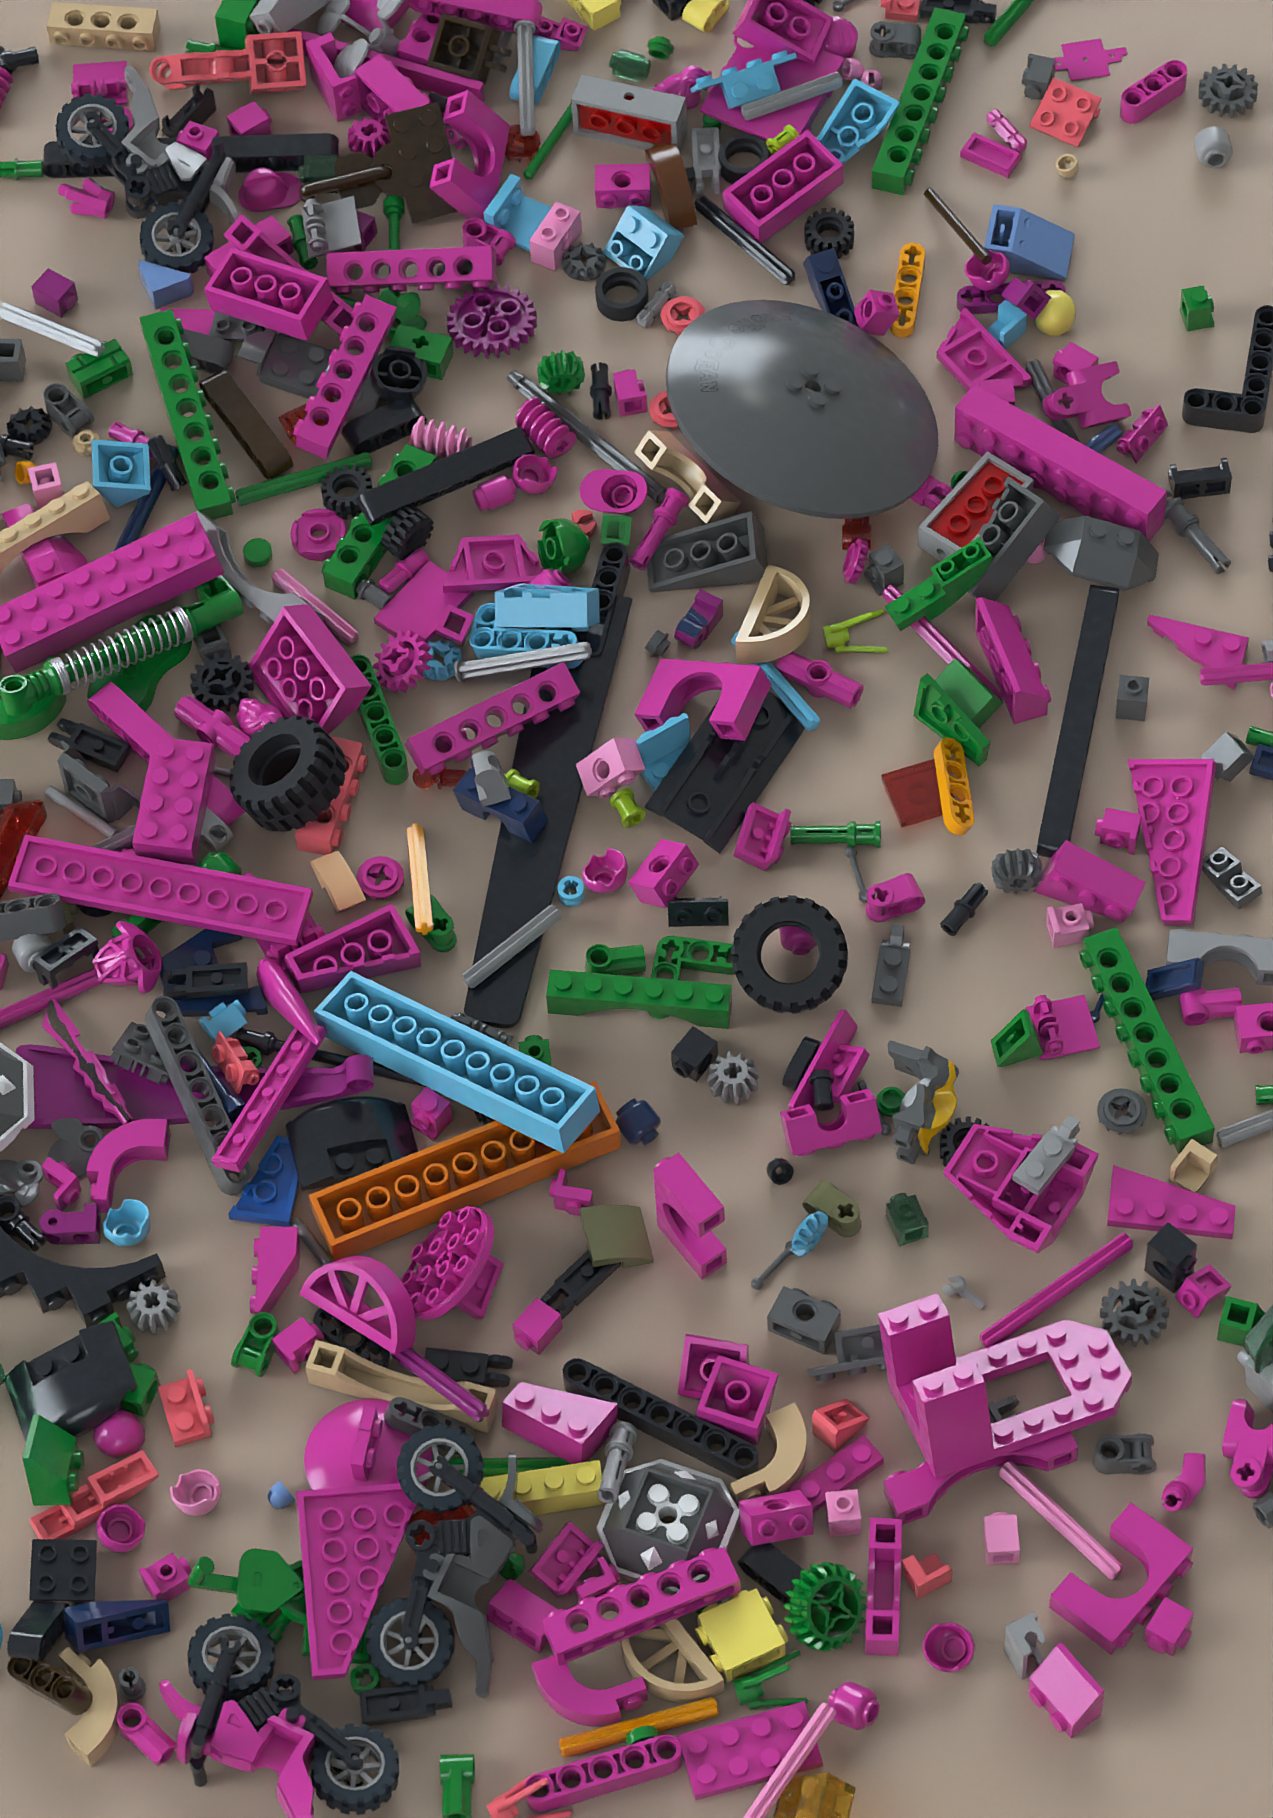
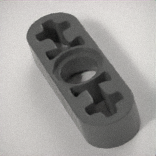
M403 1397L392 1399L384 1412V1419L389 1426L408 1435L423 1430L422 1421H430L435 1426L445 1424L457 1427L469 1435L473 1441L475 1439L474 1431L466 1423ZM437 1445V1447L446 1451H450L452 1448L446 1445Z

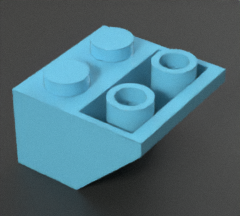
M628 205L603 254L621 267L632 268L640 272L648 281L673 259L685 235L647 207Z

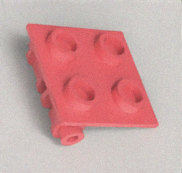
M1053 77L1029 127L1078 148L1092 118L1097 119L1100 114L1098 106L1102 98Z

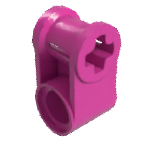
M480 218L467 219L462 225L463 247L492 246L496 249V266H500L504 262V256L507 251L513 249L516 245V240L512 234Z
M905 873L888 881L874 884L867 890L866 898L868 903L866 905V915L874 922H885L905 913L917 911L925 904L926 900L913 875Z

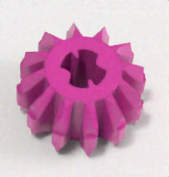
M363 115L361 122L354 120L352 127L348 128L347 142L350 151H353V153L363 152L374 158L382 146L391 142L385 118L378 120L374 115L371 119H367Z

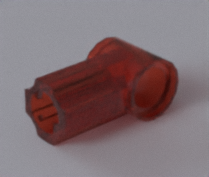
M869 516L845 519V524H842V550H848L853 542L855 543L858 538L867 541L868 550H871Z

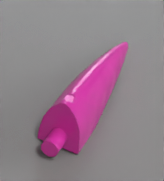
M263 958L257 967L256 975L263 995L272 1007L315 1045L321 1044L322 1042L311 1014L292 981L279 963L270 958Z

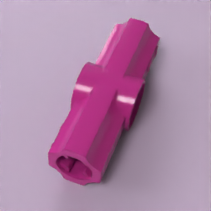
M792 651L778 658L775 666L783 677L806 687L808 693L813 697H827L850 709L855 707L860 701L864 689L863 685L831 670L830 664L826 661H812Z
M191 695L184 696L178 701L174 710V716L193 729L202 742L212 743L213 748L217 746L233 759L236 755L240 754V748L244 742L248 743L251 739L244 732L236 728L232 720L221 710L216 709L212 711Z

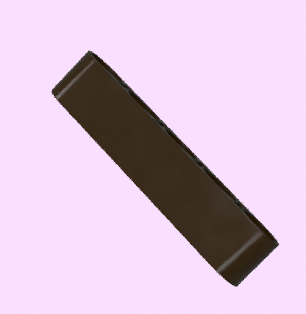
M225 369L199 382L205 399L267 480L293 467V461L286 448Z

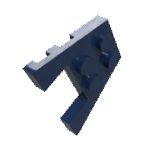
M204 929L163 956L159 975L164 989L170 986L186 985V981L182 984L164 982L163 973L165 971L183 969L186 966L218 964L213 949L242 940V936ZM259 985L249 988L248 995L190 999L186 997L183 1000H175L183 1017L210 1016L209 1012L222 1002L228 1006L235 1000L239 1001L246 1012H256L257 1015L268 1014Z

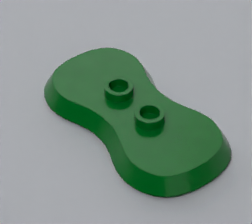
M157 615L145 616L134 625L138 628L141 621L147 624L149 618L156 620ZM192 641L184 644L180 642L178 647L171 645L170 650L166 651L163 649L161 654L154 653L152 658L146 656L145 661L138 660L136 665L130 663L128 668L121 666L119 672L113 670L109 676L104 673L103 679L96 677L95 681L89 684L87 698L89 699L108 682H112L145 712L153 701L160 679L167 671L187 657L192 647ZM116 663L113 665V667L115 669H118L119 664ZM110 667L104 669L107 673H110Z

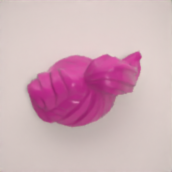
M691 65L684 68L682 74L670 75L662 83L656 84L652 90L686 97V110L691 109L699 104L700 92L702 90L691 93L690 88L697 84L696 79L711 75L712 72L711 70L706 72L701 67Z
M244 698L239 705V712L235 719L239 724L240 730L252 738L251 735L254 732L264 729V725L269 722L275 723L277 719L283 716L273 705L261 703L256 699Z

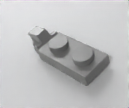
M1069 1115L1060 1128L1054 1125L1051 1130H1048L1012 1175L1013 1181L1039 1196L1074 1153V1147L1077 1144V1139L1074 1137L1080 1131V1121Z

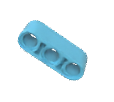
M533 35L534 105H538L558 61L561 43L557 40ZM518 69L510 87V99L519 101Z

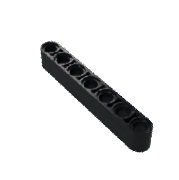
M516 427L372 488L361 494L356 499V502L369 525L373 526L393 516H397V512L400 509L404 511L406 506H421L512 467L515 461L522 455H534L536 451L523 428Z
M573 1358L565 1363L563 1367V1380L566 1392L617 1403L618 1420L634 1425L636 1429L737 1480L759 1471L758 1451L751 1443L584 1359ZM578 1374L584 1376V1378L580 1381H574L570 1379L572 1376ZM603 1388H608L612 1390V1392L607 1395H602L598 1393V1391ZM630 1402H636L640 1404L639 1407L635 1409H630L626 1407V1405ZM658 1416L667 1418L663 1423L653 1421ZM685 1430H692L695 1432V1434L691 1437H685L681 1435V1433ZM713 1444H720L723 1446V1449L713 1451L709 1447ZM741 1458H747L752 1461L748 1465L737 1463Z

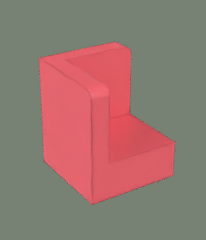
M932 1554L920 1561H917L914 1555L902 1560V1574L917 1599L952 1581L951 1567L949 1564L944 1566L937 1554Z

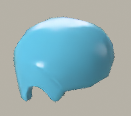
M125 1199L119 1209L114 1210L110 1208L103 1222L105 1237L120 1247H128L140 1243L146 1238L151 1227L148 1206L140 1200Z

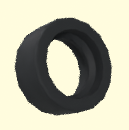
M742 133L733 135L722 143L719 147L718 159L721 166V176L726 182L733 185L770 157V151L764 140L753 134ZM748 152L757 155L760 161L753 167L737 168L731 165L728 159L736 153Z
M626 267L612 268L603 273L597 280L595 287L596 303L598 310L603 316L613 321L624 322L635 319L639 312L645 309L644 306L649 301L646 279L640 272ZM617 286H629L638 291V296L629 302L616 303L607 299L606 293Z

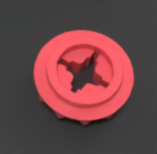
M676 297L669 300L663 306L661 322L666 326L668 332L674 331L679 336L693 320L705 313V309L694 298ZM686 314L688 315V320H686V319H681L680 321L678 320V315H681V316H685Z
M663 391L651 400L649 415L652 418L653 424H659L662 429L671 427L674 431L678 424L672 413L667 414V408L671 409L667 391Z

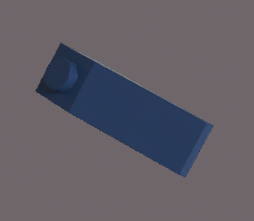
M166 1599L94 1601L63 1608L65 1639L78 1653L170 1632L169 1604Z

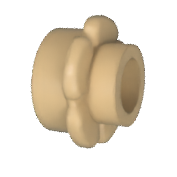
M83 430L74 436L72 443L80 455L88 457L92 456V440H100V436L97 433H92L91 430Z

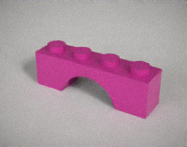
M870 1518L865 1655L898 1656L902 1519Z

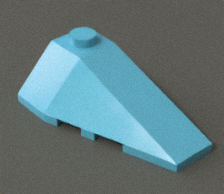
M854 78L817 136V139L844 164L887 127L901 103Z

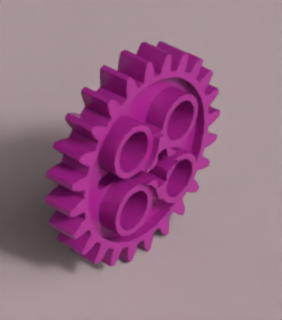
M498 283L495 284L493 289L483 288L482 291H479L478 288H473V294L463 292L464 300L456 298V306L451 305L449 307L450 313L446 315L447 331L452 341H455L456 348L463 347L465 354L473 350L474 357L484 353L485 359H488L490 353H494L499 358L502 351L507 355H511L510 349L521 350L520 342L528 344V336H534V328H537V313L533 301H528L527 294L520 296V289L518 288L510 292V285L505 286L503 290L499 289Z

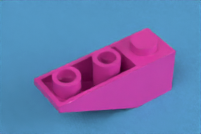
M260 1227V1237L254 1238V1257H258V1266L252 1267V1285H256V1295H250L251 1314L271 1313L298 1271L301 1243L298 1227Z

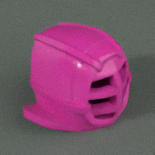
M119 921L116 927L122 934L110 939L92 961L99 977L98 980L116 987L139 985L141 994L148 993L154 989L161 971V953L154 941L146 933L131 923ZM135 947H138L146 958L143 959Z

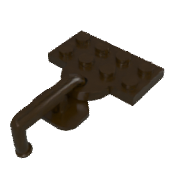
M439 102L385 115L391 142L382 146L374 158L363 152L343 155L334 164L335 177L302 185L299 191L300 199L306 203V200L314 199L315 195L339 190L341 199L350 196L355 197L356 209L374 205L382 192L389 196L405 197L412 224L458 213L454 207L430 189L434 165L452 159Z

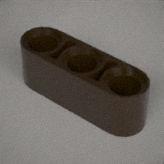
M15 1657L10 1658L7 1666L8 1674L31 1692L73 1715H81L90 1708L93 1700L92 1692L71 1675L44 1660L39 1662Z

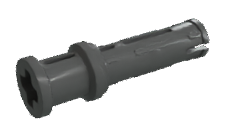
M1178 497L1166 504L1165 519H1169L1175 525L1176 533L1189 539L1211 565L1216 574L1224 572L1225 570L1218 561L1226 568L1231 565V561L1199 526V518L1194 514L1191 515L1184 507L1183 499Z

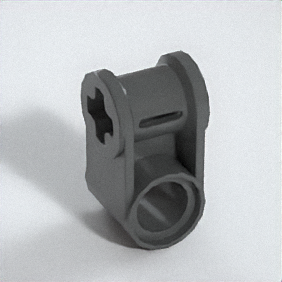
M882 21L875 23L871 27L870 34L873 39L870 41L869 50L872 55L879 58L914 59L921 44V27L911 22L889 23ZM881 29H884L883 36H881ZM881 43H883V50H880Z
M55 383L45 388L43 395L47 414L69 437L76 435V430L84 424H90L94 421L91 410L85 403L75 397L66 386Z
M1145 1433L1103 1436L1096 1444L1093 1457L1094 1467L1100 1473L1107 1475L1129 1473L1142 1475L1152 1473L1157 1469L1156 1462L1152 1459L1151 1446L1154 1444V1437ZM1102 1452H1112L1116 1457L1106 1458L1102 1455Z

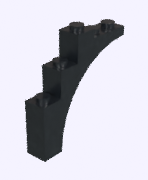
M0 1226V1298L5 1295L15 1294L21 1287L28 1285L42 1313L49 1310H57L64 1306L67 1301L72 1300L86 1327L97 1325L113 1314L115 1311L112 1304L129 1299L131 1291H139L138 1286L140 1283L144 1284L145 1287H149L152 1279L158 1284L162 1278L166 1277L163 1264L157 1253L133 1263L114 1267L81 1268L61 1265L41 1258L20 1246Z

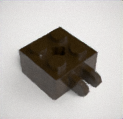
M442 13L427 66L477 80L486 85L490 69L506 73L507 70L504 64L492 62L495 53L504 57H511L512 50L497 46L501 32L493 27ZM464 46L466 50L462 53L461 49Z

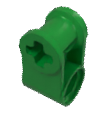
M430 894L433 930L429 931L428 935L422 936L434 950L447 952L452 950L457 943V937L453 931L454 923L437 899ZM412 905L411 907L405 910V914L408 921L415 929L414 909Z
M261 1312L251 1318L241 1341L234 1350L231 1366L235 1368L241 1366L255 1371L259 1377L264 1376L275 1351L272 1339L280 1334L277 1321L273 1315ZM268 1327L272 1329L266 1335L258 1334L262 1328Z

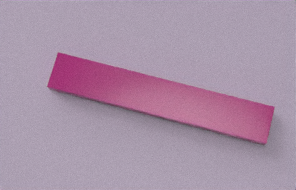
M315 1024L322 1042L327 1035V1031L324 1026ZM294 1027L211 1159L215 1167L235 1172L242 1171L320 1044L315 1045Z

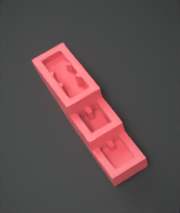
M142 1450L87 1477V1484L79 1487L78 1492H74L71 1505H56L30 1518V1525L39 1539H65L97 1521L101 1513L109 1507L121 1505L156 1480L159 1474Z

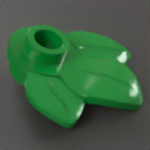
M388 288L381 292L378 300L397 307L394 321L398 326L403 325L416 327L420 330L425 329L427 321L418 315L421 301L417 293L408 292L398 298ZM391 327L387 338L393 339L397 328Z

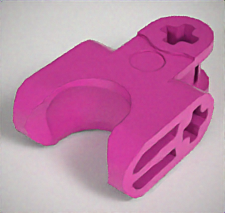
M1113 361L1067 373L1070 386L1062 387L1047 395L1042 404L1045 415L1053 421H1061L1078 416L1081 429L1122 421L1131 416L1128 404L1115 405L1109 403L1103 397L1101 390L1102 383L1120 372L1118 363Z
M1236 1399L1231 1405L1223 1437L1222 1452L1225 1458L1234 1459L1230 1470V1476L1234 1484L1239 1487L1246 1497L1259 1498L1268 1491L1273 1476V1423L1266 1429H1253L1254 1411L1247 1400Z

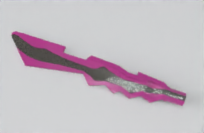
M51 999L46 1010L42 1028L76 1059L73 1070L84 1077L85 1087L91 1089L93 1098L102 1102L104 1110L114 1114L123 1125L134 1121L126 1108V1102L116 1084L111 1085L103 1066L94 1052L86 1051L76 1038L81 1033L55 999Z

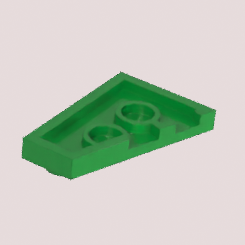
M928 673L925 674L919 681L913 716L942 739L950 737L958 741L964 750V756L977 766L982 765L987 760L990 741Z

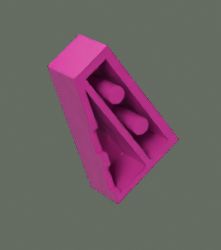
M1066 840L1046 863L1043 869L1042 880L1038 882L1034 892L1070 905L1082 903L1085 910L1124 922L1134 911L1146 882Z
M520 1382L502 1402V1427L565 1459L571 1464L587 1462L609 1438L610 1427L617 1422L618 1404Z

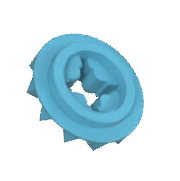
M441 638L437 642L428 640L427 644L431 646L428 653L433 658L426 663L431 668L430 670L423 671L424 677L435 681H442L455 675V662L463 660L460 648H457L452 641L444 642ZM435 653L439 654L440 657H444V666L438 660H434Z
M817 1211L802 1221L792 1239V1252L803 1257L810 1251H813L817 1243L820 1242L822 1236L825 1235L824 1231L828 1227V1216L825 1213Z

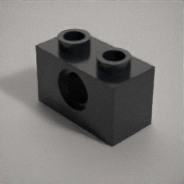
M1167 1222L1147 1243L1144 1271L1174 1294L1182 1286L1185 1279L1195 1273L1197 1244Z

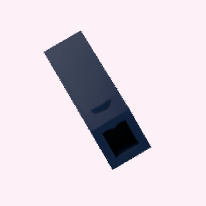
M832 248L808 256L803 265L821 310L858 327L853 311L855 308L835 249Z

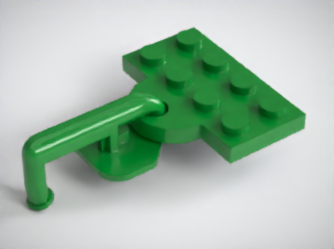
M252 1548L245 1551L240 1558L238 1577L213 1574L214 1563L207 1556L200 1557L197 1560V1564L193 1567L188 1577L190 1587L236 1594L239 1605L248 1611L270 1614L280 1608L282 1613L289 1619L304 1625L302 1656L310 1657L302 1560L288 1565L276 1551ZM372 1614L351 1663L366 1664L368 1662L366 1633L371 1625Z

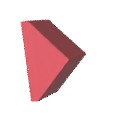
M843 1399L814 1411L812 1414V1433L833 1452L837 1453L870 1418L848 1399Z

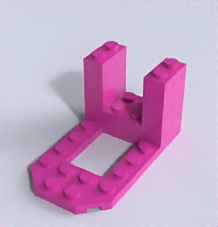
M938 1293L878 1314L890 1391L935 1479L1116 1415L1120 1407V1400L1124 1392H1128L1132 1384L1131 1372L1109 1333L1103 1329L1065 1319L956 1358L950 1316ZM1049 1360L1069 1396L991 1424L985 1382Z

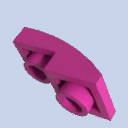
M541 16L539 31L534 35L560 41L561 50H579L588 27L566 18H562L561 23Z

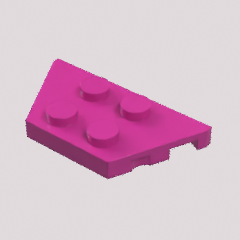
M964 308L955 327H951L947 334V339L942 342L937 350L936 358L967 392L974 384L979 386V380L1013 378L1014 388L1030 386L1032 384V377L969 310Z
M519 534L462 537L456 556H454L450 565L448 575L444 579L442 592L501 590L519 583L529 584L544 570L539 565L537 556L528 550L526 543Z

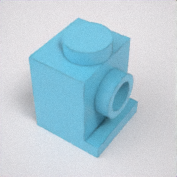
M235 1000L228 1006L223 1002L209 1012L211 1016L209 1020L205 1016L197 1020L214 1044L218 1032L221 1031L224 1037L227 1038L248 1023L244 1018L247 1012L238 1000Z

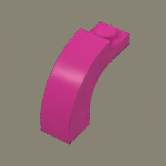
M141 1119L126 1123L111 1131L97 1144L89 1158L86 1172L91 1185V1201L97 1203L100 1213H108L112 1207L115 1182L124 1168L141 1160L167 1161L171 1136L167 1119Z
M555 1656L532 1663L535 1681L548 1705L562 1717L580 1725L604 1727L621 1722L620 1710H634L640 1707L643 1702L648 1701L647 1688L642 1677L609 1689L596 1690L587 1688L577 1682L570 1673L567 1663L559 1666Z

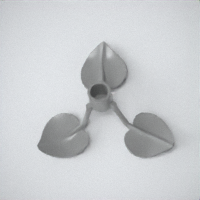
M330 0L317 22V32L321 35L332 33L342 19L368 36L371 42L369 44L365 39L355 40L353 45L349 44L341 50L334 63V70L339 78L342 79L354 74V70L361 66L369 49L393 57L397 54L400 41L392 35L394 30L389 27L386 19L396 12L404 0H378L377 8L380 10L377 16L384 29L376 28L372 32H369L344 15L350 6V0Z

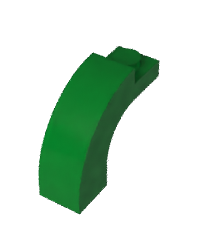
M48 657L47 662H48V660H51V659H54V658H53V657ZM49 695L40 701L35 700L30 711L19 716L5 713L2 700H0V740L25 738L43 730L61 713L67 701L66 696Z

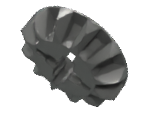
M580 242L576 247L570 245L569 250L563 253L562 267L564 272L575 280H592L604 271L606 256L603 254L602 248H596L593 243L583 245ZM582 256L587 259L586 267L581 262L580 257Z
M1124 1088L1113 1089L1104 1094L1098 1103L1099 1123H1102L1107 1131H1116L1119 1135L1123 1132H1131L1133 1134L1135 1129L1143 1126L1147 1116L1145 1101L1132 1090ZM1128 1105V1117L1122 1115L1120 1118L1115 1119L1117 1113L1115 1109L1122 1110Z

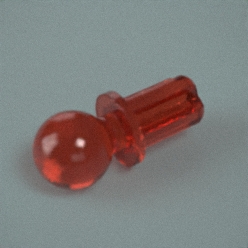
M416 768L413 772V782L422 789L430 788L434 783H437L438 789H442V787H456L467 771L444 769L431 776L429 772L421 775Z

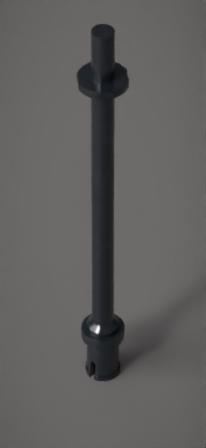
M243 1027L238 1030L236 1036L242 1047H254L261 1051L262 1055L266 1056L273 1052H279L285 1041L278 1040L273 1032L261 1033ZM317 1049L311 1060L340 1066L349 1056ZM373 1062V1071L376 1076L426 1087L396 1071Z

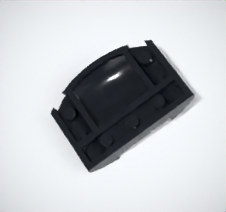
M354 1096L327 1101L305 1110L285 1125L302 1191L333 1186L418 1152L406 1105L386 1098Z
M113 1321L79 1330L80 1335L29 1362L23 1360L4 1377L25 1442L27 1441L33 1415H41L77 1438L97 1428L123 1407L119 1403L129 1389L131 1392H135L138 1386Z

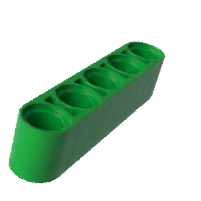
M353 655L350 658L371 684V688L366 696L371 695V697H364L357 708L383 779L390 785H400L409 776L406 753L371 661L364 655Z

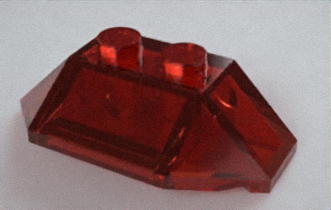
M41 800L10 803L0 811V899L8 887L25 834L37 836L48 817L44 802Z

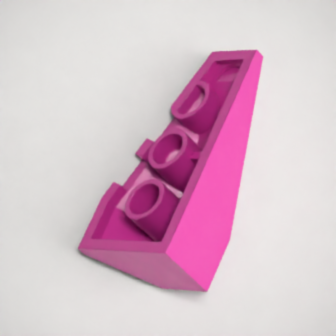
M27 503L1 514L8 528L36 510ZM61 534L45 538L20 553L36 588L88 564L85 556Z

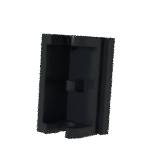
M196 84L192 88V98L171 119H169L168 115L162 119V133L170 138H176L179 131L184 130L189 121L203 125L217 110L214 91L207 88L204 94H202L199 84Z
M1221 458V464L1215 467L1177 471L1176 464H1170V470H1168L1173 499L1178 497L1189 499L1230 493L1232 475L1227 458Z
M79 926L34 956L32 960L39 982L44 986L49 983L52 990L58 987L55 975L67 967L70 968L74 965V962L83 956L88 957L92 954L93 959H95L99 952L98 940Z

